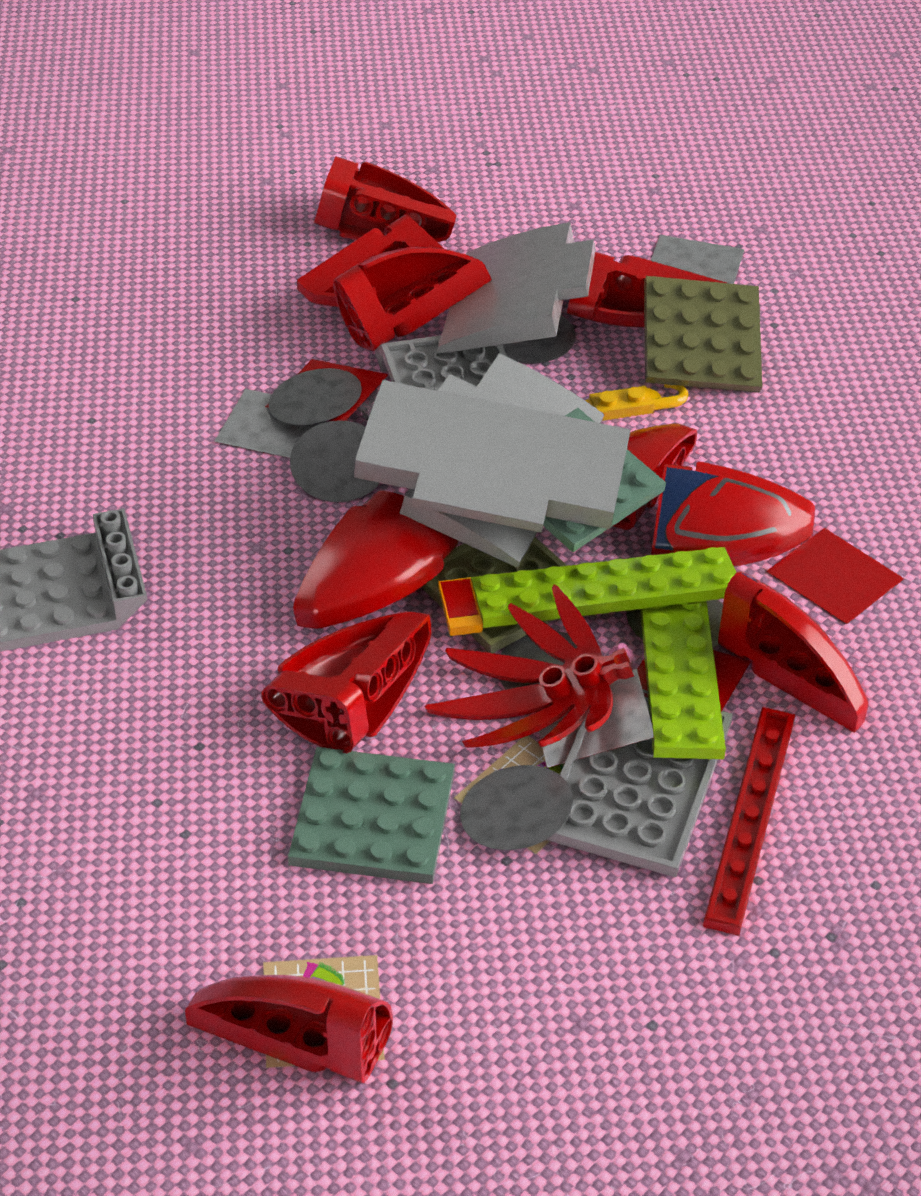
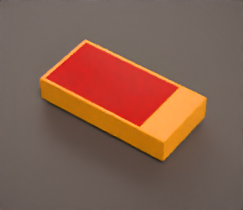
M471 577L438 581V590L449 635L456 636L483 632V622Z

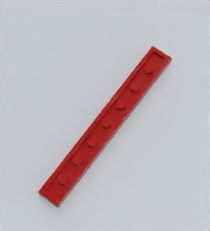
M766 707L761 709L704 917L703 927L740 936L796 714Z

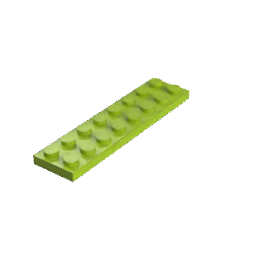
M711 547L703 550L678 551L669 554L646 555L643 557L613 559L611 561L594 563L585 562L577 565L552 566L544 569L519 570L502 574H486L484 576L471 577L483 628L517 624L508 609V604L510 603L527 611L541 621L561 619L553 596L552 586L554 584L571 600L582 616L724 599L726 587L737 572L725 547Z
M707 601L640 609L649 713L653 728V758L724 760L726 746Z

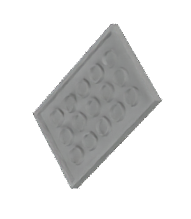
M645 697V701H646L647 708H648V711H649L648 698ZM722 711L724 739L726 740L733 714ZM585 719L580 726L560 773V776L567 781L571 788L573 808L562 828L546 840L677 877L718 759L653 758L651 738L574 760L586 732Z

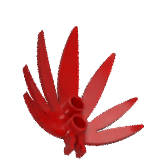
M554 584L552 591L559 616L569 637L577 648H574L549 625L512 603L508 604V609L531 641L551 657L563 662V665L516 656L446 648L445 652L449 659L479 674L505 681L537 684L426 704L424 707L429 714L466 720H496L531 714L492 732L463 740L462 743L467 748L492 746L514 741L536 733L566 715L545 737L537 741L540 747H545L571 734L585 719V728L588 733L598 729L608 720L613 708V695L610 684L618 679L624 680L634 677L629 665L630 659L625 648L618 649L609 656H602L598 642L586 620L571 600Z

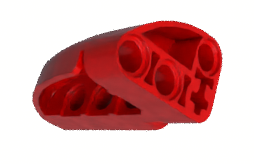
M595 252L588 296L570 299L567 314L612 326L644 328V280L646 276L719 283L727 282L633 255H625L621 257L619 262H616L613 256Z
M673 423L634 430L630 432L627 450L662 478L664 463L683 465L696 445L697 429ZM659 495L613 526L623 530L633 528L645 509H652L659 500Z
M384 490L375 492L362 506H352L346 512L312 561L293 604L297 626L312 629L329 627L368 615L403 599L432 580L443 570V560L457 547L458 540L400 514L405 496Z
M255 975L221 980L200 988L185 1009L186 1023L191 1027L307 1071L319 1072L329 1068L331 1072L360 1083H365L371 1075L387 1044L393 1026V1014L388 1002L333 982L292 975ZM284 1031V1033L275 1034V1032ZM315 1044L321 1045V1046H319V1047H314V1048H313V1047H309V1046L315 1045Z

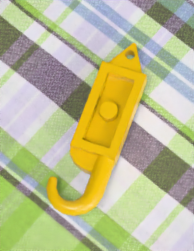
M664 384L665 388L675 389L679 394L661 397L657 391L646 386L592 393L589 394V398L585 401L604 414L602 420L604 421L651 414L655 410L675 408L684 404L689 394L684 386Z

